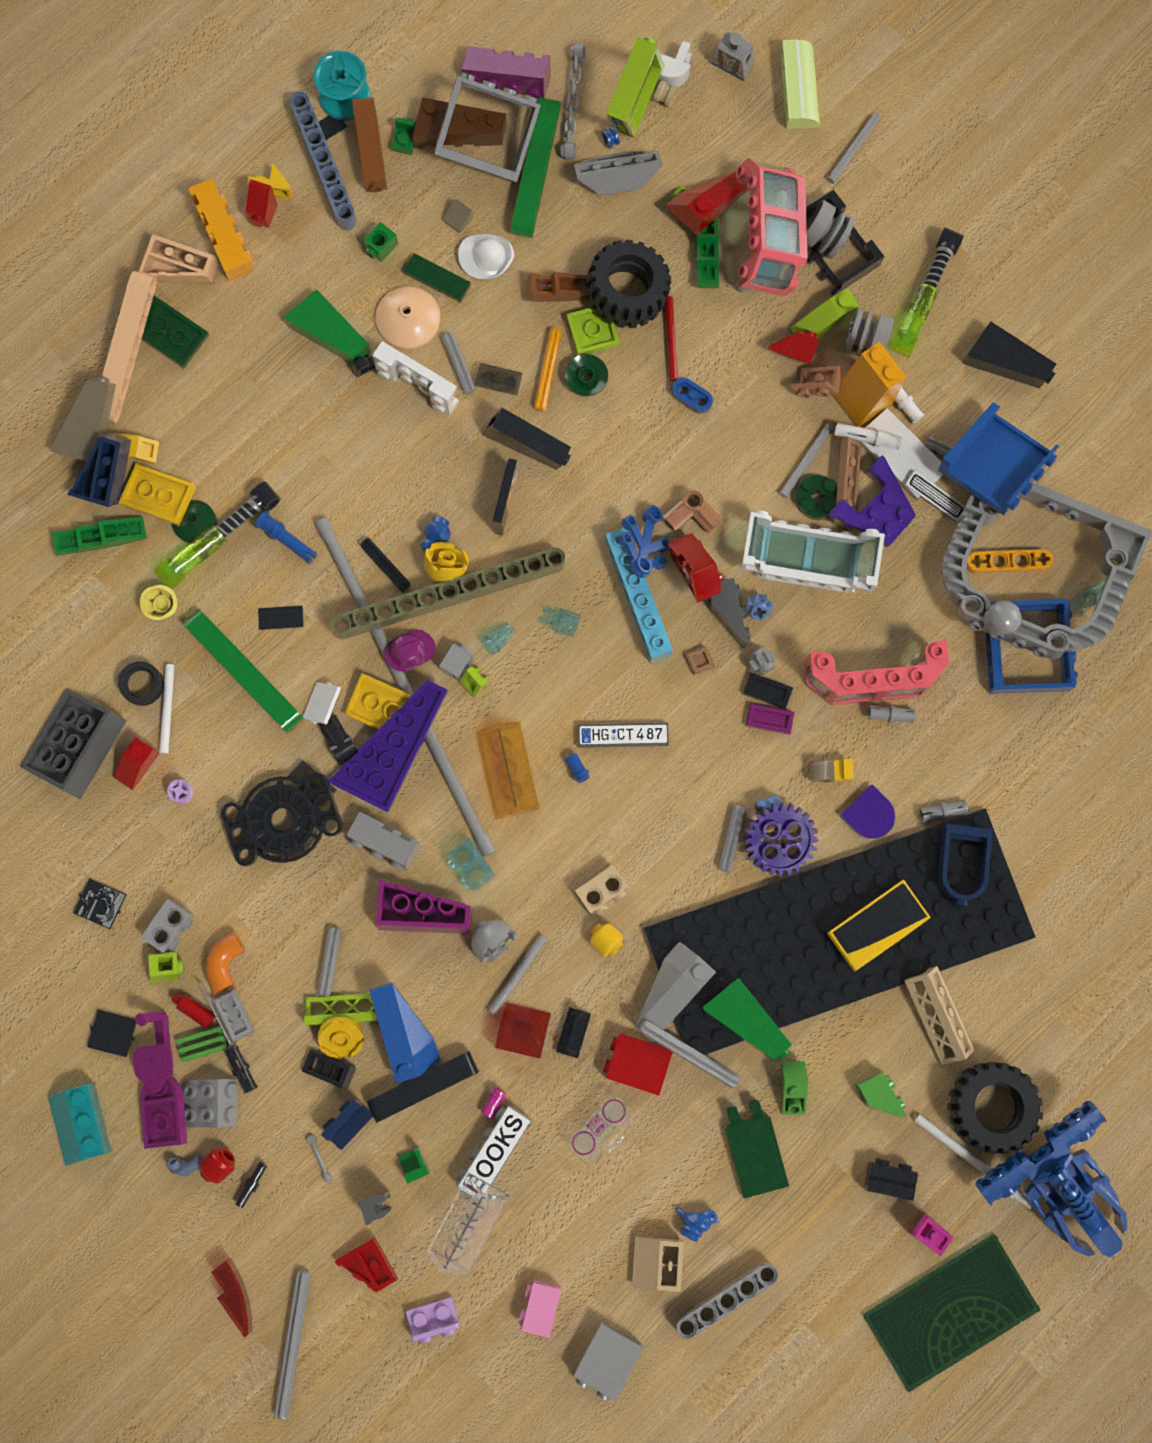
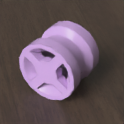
M175 780L169 784L167 794L172 801L178 804H186L193 797V789L187 782Z

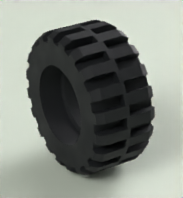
M621 240L614 241L612 246L607 244L602 248V251H598L591 262L585 282L586 298L590 299L588 304L591 309H597L595 314L599 318L604 317L606 319L605 322L610 325L612 321L620 328H624L625 325H629V328H636L637 324H640V326L648 324L649 320L653 321L658 316V313L661 312L671 289V276L668 275L670 272L667 264H663L665 259L661 254L657 255L654 248L651 246L649 248L645 247L643 242L639 241L637 244L633 243V240H626L625 243H622ZM618 272L634 274L642 280L647 292L634 297L623 295L612 286L609 276Z
M997 1062L980 1063L962 1072L963 1075L957 1077L954 1082V1089H950L949 1096H951V1102L947 1103L948 1110L951 1111L949 1119L951 1124L955 1125L957 1135L961 1136L965 1143L975 1147V1149L994 1154H1007L1012 1150L1018 1151L1023 1148L1022 1145L1024 1143L1029 1144L1033 1139L1032 1134L1034 1132L1038 1133L1040 1128L1037 1125L1039 1119H1043V1112H1040V1106L1043 1105L1042 1098H1038L1037 1093L1039 1089L1037 1085H1033L1030 1082L1032 1080L1028 1074H1023L1021 1069L1015 1066ZM990 1085L1006 1088L1012 1095L1015 1104L1012 1121L1001 1130L985 1128L980 1124L975 1113V1101L978 1094L983 1088Z

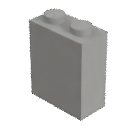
M600 1321L573 1372V1377L577 1378L575 1382L586 1389L591 1386L597 1390L596 1394L607 1401L610 1398L616 1401L643 1350V1345Z

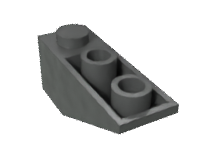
M734 578L726 579L720 583L722 593L708 598L710 610L741 647L744 648L747 646L748 640H750V632L748 627H744L743 619L746 618L744 606L739 604L738 598L741 597L739 584L735 585Z

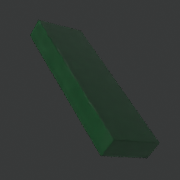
M415 253L404 269L405 275L460 303L471 286L470 281Z

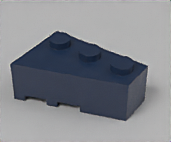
M114 434L100 436L87 458L86 465L79 472L76 483L67 495L106 507L119 504L118 501L121 497L131 439Z

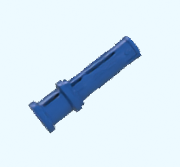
M264 511L256 520L254 527L257 529L261 528L269 534L270 539L280 541L308 564L313 562L312 558H316L317 552L285 530L284 524L275 521L269 516V512Z

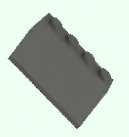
M66 689L20 767L70 795L81 799L125 725L126 720L112 711Z

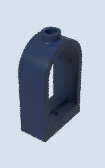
M945 824L942 826L938 883L941 891L948 898L954 900V905L968 906L969 900L977 898L985 891L989 880L993 829ZM950 839L982 842L979 884L971 895L956 893L948 883L947 870Z

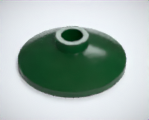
M582 354L576 356L568 363L565 369V381L569 389L575 394L584 397L594 396L605 388L608 382V369L605 363L597 356ZM587 375L591 379L589 381H584L582 378L583 376Z
M191 500L180 525L172 524L175 534L182 541L193 543L197 540L199 542L214 530L213 528L217 523L216 515L213 509L205 502ZM195 516V517H196V521L193 522V523H190V522H189L190 517Z

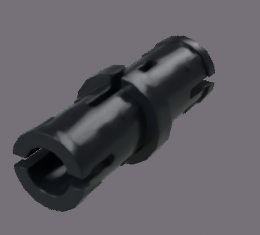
M238 1045L226 1050L224 1053L233 1068L232 1074L233 1076L236 1075L244 1094L258 1088L249 1071L250 1065L249 1063L246 1064ZM236 1060H238L246 1079H244Z

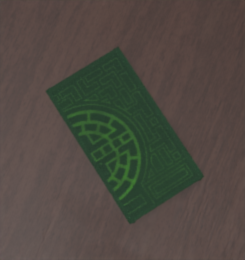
M993 1233L862 1315L904 1384L905 1390L909 1393L1041 1310L999 1242L998 1237Z

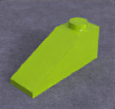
M847 288L825 301L790 327L789 330L794 334L808 329L818 333L816 337H819L853 318L857 313L859 304Z

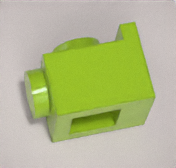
M177 952L148 955L151 985H156L159 982L179 980V974L183 973V961L178 960Z

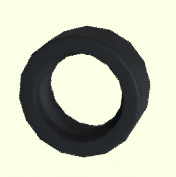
M137 661L127 665L122 670L118 679V687L126 700L138 706H146L160 698L164 689V680L162 674L153 665ZM138 671H146L154 679L152 691L142 697L133 695L128 688L130 677Z

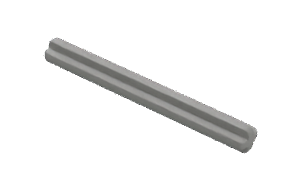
M644 1020L640 1025V1033L727 1086L735 1088L740 1081L738 1075L649 1021Z

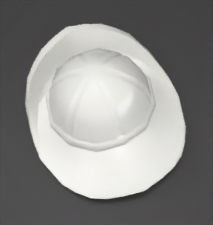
M478 234L466 237L462 241L458 249V257L461 267L468 275L485 280L496 278L503 274L511 265L514 251L511 243L502 237L491 234Z

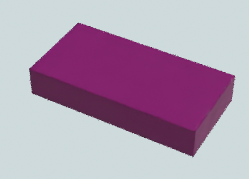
M750 703L746 727L790 735L795 712Z

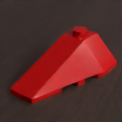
M735 171L679 193L666 204V208L698 235L744 195L749 188L747 183L741 184L738 182Z

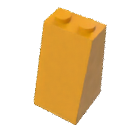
M878 342L859 356L841 380L838 394L832 395L854 425L860 427L893 405L906 376L883 345Z

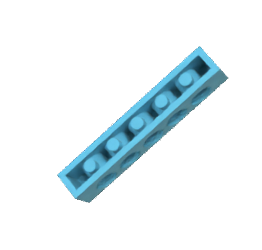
M622 528L605 534V543L649 661L653 663L672 656L673 649L646 577L639 578L632 572L630 565L632 558L627 548L622 547L618 542V536L628 532V530Z

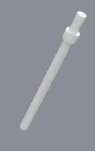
M921 1114L915 1118L914 1121L982 1174L986 1176V1173L992 1170ZM1018 1186L1016 1192L1009 1197L1011 1199L1015 1198L1028 1209H1031L1030 1201L1020 1191L1021 1188Z

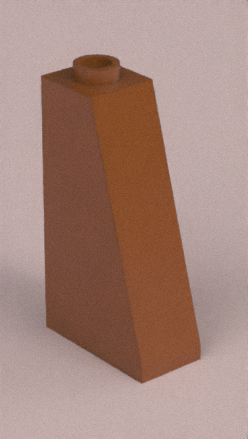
M374 97L352 100L365 189L366 192L377 193L387 189L375 101Z

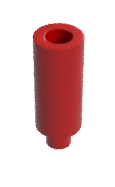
M176 993L171 1001L177 1004V1010L205 1029H208L216 1018L214 1013L188 995L182 997Z

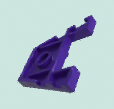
M882 455L867 470L883 486L867 506L858 514L842 499L828 515L833 519L837 518L845 522L844 525L850 528L854 527L861 532H865L866 529L878 530L879 533L885 534L883 546L888 547L915 518L916 514L886 458Z

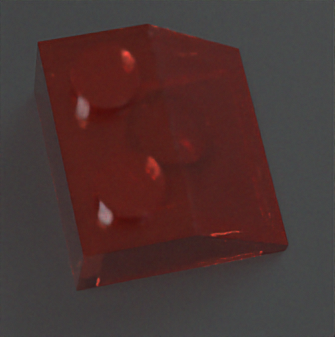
M506 1003L495 1048L541 1059L551 1013Z

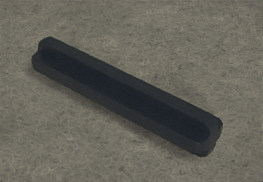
M370 538L362 541L360 544L361 548L401 592L406 591L411 584Z

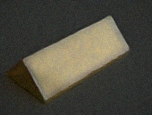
M520 722L496 723L477 731L476 734L495 819L540 810Z

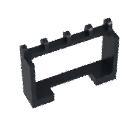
M833 189L806 207V220L810 218L822 200L836 207L834 218L845 211L846 205ZM854 226L849 237L868 262L842 280L835 276L814 246L809 247L807 245V250L811 254L807 262L809 264L817 262L824 272L819 276L821 281L829 278L835 286L830 292L833 296L879 267L884 259L883 253L873 240L866 243Z

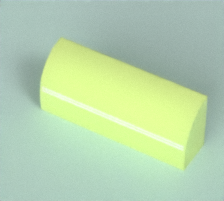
M782 40L780 57L786 129L820 128L813 45L805 40Z

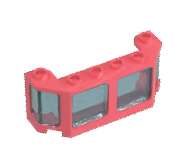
M747 158L738 166L736 171L738 182L741 184L747 183L749 188L748 207L750 213L748 226L750 228L749 248L751 258L739 268L740 287L787 296L797 288L799 279L796 278L800 265L805 266L808 258L805 178L797 175L796 170L793 168H781Z
M947 640L929 643L925 648V661L916 663L915 666L836 673L834 658L827 652L810 653L803 665L806 686L822 696L828 704L841 705L920 697L933 684L950 661Z

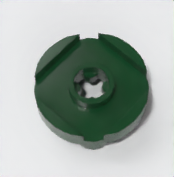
M813 475L803 479L796 491V506L807 518L822 520L829 517L828 513L836 506L837 483L835 480L822 475ZM816 492L820 493L824 498L819 503L816 502L815 498H812V495H815Z

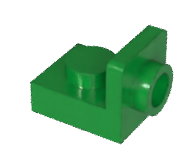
M396 118V129L391 144V151L408 155L413 154L415 147L413 133L416 122L409 118Z

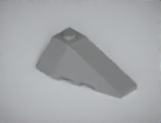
M679 942L664 958L635 1027L639 1030L642 1022L647 1020L664 1030L716 971L693 951Z

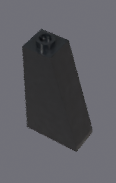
M991 321L963 361V364L1039 389L1044 382L1049 384L1056 374L1052 370L1057 365Z
M501 408L492 416L483 436L555 470L561 466L565 467L571 457L568 454L571 449L569 445L504 408Z

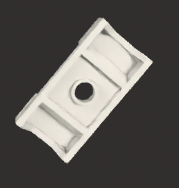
M382 341L372 355L377 374L384 380L390 379L395 382L400 376L407 384L413 383L417 385L422 393L430 395L432 407L441 414L445 412L450 415L459 403V400L453 397L457 389L456 385Z

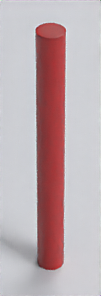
M668 296L665 302L669 381L673 382L678 380L673 297Z

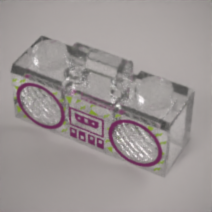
M613 1092L565 1144L585 1164L588 1161L593 1163L602 1154L599 1151L601 1147L611 1155L627 1138L618 1129L621 1126L625 1129L634 1120L631 1116L634 1111ZM614 1131L617 1135L607 1145L604 1140Z

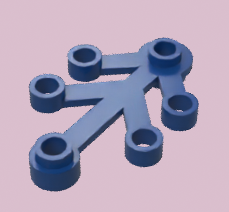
M651 505L643 512L642 519L645 522L643 535L639 531L635 517L628 515L622 519V526L626 530H630L632 535L629 532H624L618 536L619 544L627 548L632 558L630 563L631 570L639 578L647 577L653 568L660 570L667 565L666 558L661 554L651 560L647 558L649 553L656 551L664 553L669 550L668 543L670 542L666 538L650 543L654 525L661 521L663 517L661 510L655 505ZM633 538L639 548V553L633 544Z

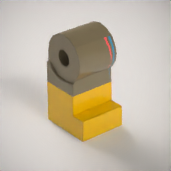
M853 759L809 762L810 781L824 783L851 782L853 780Z

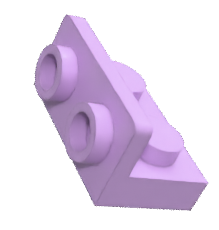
M452 1296L406 1310L412 1333V1342L418 1341L419 1344L433 1340L432 1336L441 1334L442 1337L456 1333L455 1329L459 1328L460 1325Z

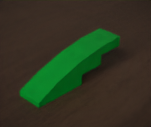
M718 217L698 235L696 234L697 288H719Z
M143 517L98 521L96 525L77 526L74 530L51 532L55 556L99 550L147 538Z

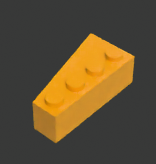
M211 178L189 187L188 190L228 280L230 281L252 272L250 263L253 262L249 250L244 251L242 244H245L242 234L240 231H235L233 226L237 225L232 212L227 213L226 207H229L224 194L219 195L213 179Z

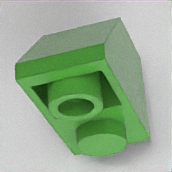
M782 1061L780 1077L782 1115L806 1114L808 1076L805 1061Z
M879 1072L855 1085L866 1107L897 1117L906 1116L904 1112L906 1106L901 1097H896L892 1088L895 1086L889 1075L885 1076L884 1073Z

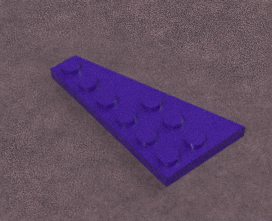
M426 680L408 701L329 779V783L385 812H389L449 690L430 680Z

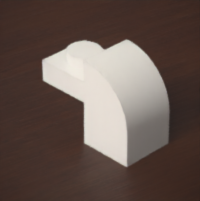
M682 42L675 59L661 54L664 68L657 85H659L661 80L667 82V85L678 87L688 80L691 70L690 61L693 54L690 53V43Z

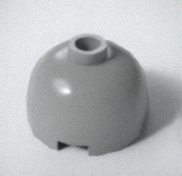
M491 920L487 923L482 921L474 928L476 932L471 941L472 951L479 961L485 965V960L488 959L492 962L507 951V943L511 939L515 941L518 935L510 925L502 920Z

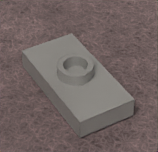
M235 989L213 1000L233 1042L255 1032Z

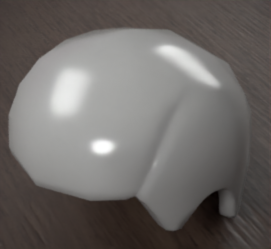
M996 602L984 613V624L987 630L995 636L1010 635L1021 626L1022 615L1019 608L1012 602Z

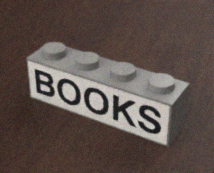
M510 1105L506 1109L501 1107L494 1118L498 1120L497 1124L493 1129L489 1127L482 1137L485 1143L481 1149L476 1147L469 1159L473 1162L468 1170L463 1167L456 1178L459 1181L457 1187L480 1203L532 1119Z

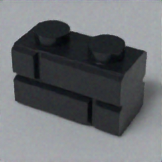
M875 1158V1163L868 1162L864 1190L913 1201L918 1172L912 1171L913 1166L899 1163L897 1168L889 1166V1161Z

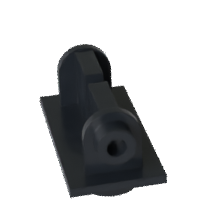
M569 1007L556 1049L557 1053L578 1059L590 1020V1013Z

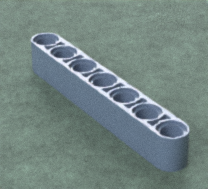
M295 92L290 97L293 115L333 214L341 229L351 230L355 227L357 221L344 183L309 97L304 92ZM299 104H305L302 107H297ZM307 122H312L310 125H304ZM313 141H320L317 144H312ZM321 159H327L326 162H319ZM330 177L335 178L333 181H326ZM342 196L340 200H334L335 197ZM343 215H350L347 219L341 218Z

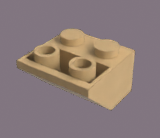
M635 1236L632 1286L658 1291L681 1292L683 1240Z

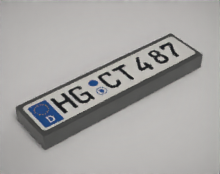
M668 723L578 724V748L669 746Z

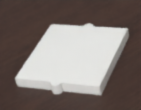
M316 682L303 719L314 724H327L341 687L332 685L329 682L326 684Z

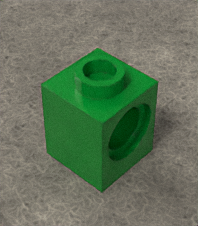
M379 222L363 239L367 255L372 259L377 258L380 262L398 245L397 235L382 222ZM378 241L384 242V244L381 246L375 245V243Z

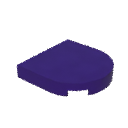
M872 784L840 817L859 836L877 839L883 837L892 829L895 823V810L891 802Z

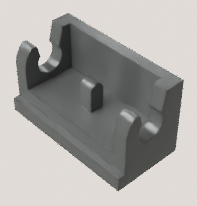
M389 1191L372 1195L359 1201L365 1225L383 1218L391 1211V1207L383 1210L384 1206L381 1204L391 1197Z

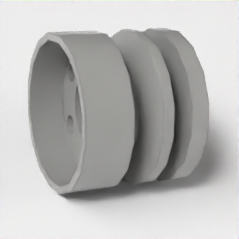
M822 200L806 222L807 245L813 247L820 241L818 252L822 254L827 249L825 257L832 259L847 242L855 219L848 217L844 222L846 217L844 212L834 219L836 207Z
M858 308L857 313L851 319L847 331L845 353L850 354L853 345H857L855 356H859L863 347L868 350L878 342L886 349L895 318L881 314L876 323L872 322V311L868 312L867 318L864 320L862 319L864 309Z

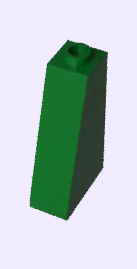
M317 289L284 316L286 324L290 329L352 365L357 360L363 357L368 358L371 350L367 341Z
M739 978L701 1007L706 1014L771 1060L778 1058L780 1061L790 1053L788 1048L792 1044Z

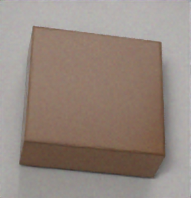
M707 646L685 655L694 676L715 667Z

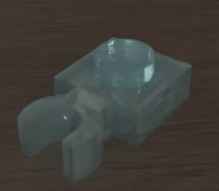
M544 606L543 611L549 613L550 617L547 619L540 617L539 622L543 625L552 623L554 624L553 631L574 637L581 615L561 608L557 614L550 607Z

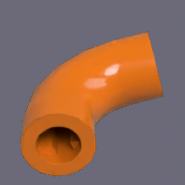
M235 932L224 937L214 945L207 957L205 972L214 995L220 994L235 985L229 973V964L232 959L245 952L244 945Z

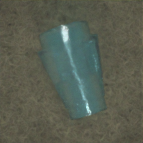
M505 623L485 635L482 644L492 655L496 652L500 653L515 633V630L510 624Z

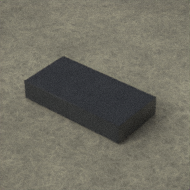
M750 673L743 695L785 710L793 687Z

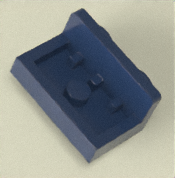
M354 1099L352 1102L347 1100L340 1107L339 1111L341 1113L336 1119L330 1118L322 1127L324 1131L321 1136L327 1141H332L340 1150L344 1149L373 1118L372 1113L358 1099Z

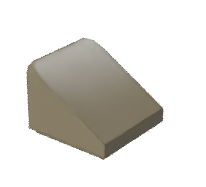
M455 199L445 214L443 221L460 233L473 218L472 210Z

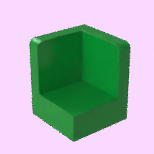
M420 1147L398 1157L404 1170V1178L407 1184L431 1173Z

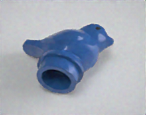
M678 1207L675 1210L684 1221L680 1234L694 1242H697L699 1237H702V1232L708 1231L712 1224L720 1222L717 1213L713 1210L692 1213L684 1212Z

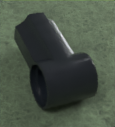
M336 714L330 716L327 724L319 723L338 763L358 752Z

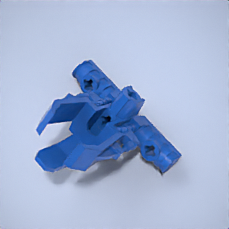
M1087 1100L1083 1103V1106L1077 1107L1063 1117L1061 1122L1055 1123L1053 1128L1043 1132L1047 1140L1046 1144L1029 1156L1019 1149L1013 1157H1008L1006 1162L997 1165V1167L986 1173L984 1178H979L975 1185L987 1202L992 1205L996 1200L998 1201L1001 1198L1013 1195L1018 1186L1023 1183L1022 1181L1030 1178L1032 1183L1026 1188L1024 1194L1033 1208L1038 1211L1046 1226H1050L1062 1240L1069 1243L1074 1251L1086 1256L1094 1255L1095 1252L1087 1242L1079 1241L1071 1235L1062 1216L1066 1217L1071 1213L1101 1254L1112 1257L1122 1249V1240L1091 1198L1096 1195L1097 1191L1112 1206L1114 1224L1122 1234L1128 1228L1126 1212L1120 1206L1119 1198L1110 1184L1109 1177L1099 1169L1096 1161L1085 1149L1074 1153L1068 1150L1073 1144L1090 1139L1095 1134L1096 1129L1103 1122H1107L1092 1101ZM1087 1164L1099 1175L1093 1178L1088 1172L1085 1173L1082 1167ZM1042 1196L1047 1200L1045 1203L1049 1208L1046 1214L1043 1212L1041 1203L1038 1200Z

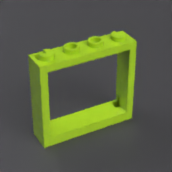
M636 38L606 112L614 129L632 138H635L664 68L659 47L652 38Z

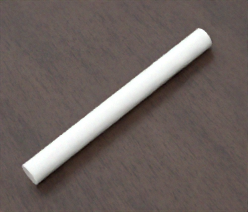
M173 664L165 665L160 754L169 753L175 668Z

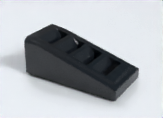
M310 1049L302 1072L341 1089H348L356 1067ZM316 1058H319L320 1060L318 1062L316 1070L314 1071L312 1070V1068L314 1066ZM326 1061L328 1062V1064L326 1066L324 1074H321V1071ZM334 1065H336L337 1067L334 1072L333 1077H330Z

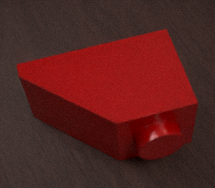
M251 179L245 213L252 225L269 228L278 206L272 186Z
M805 329L804 332L798 331L772 343L769 349L810 365L820 338L816 337L818 333Z
M134 737L121 756L114 778L131 790H134L159 753Z

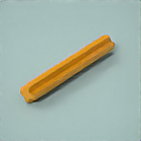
M550 329L534 409L537 411L546 410L562 335L560 329Z

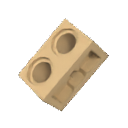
M611 865L576 889L575 894L590 915L594 912L596 915H599L608 908L606 904L614 899L615 902H618L627 895L625 891L628 889V886L616 868ZM608 880H616L619 888L616 891H609L606 888ZM589 893H597L600 901L594 905L590 904L587 901Z

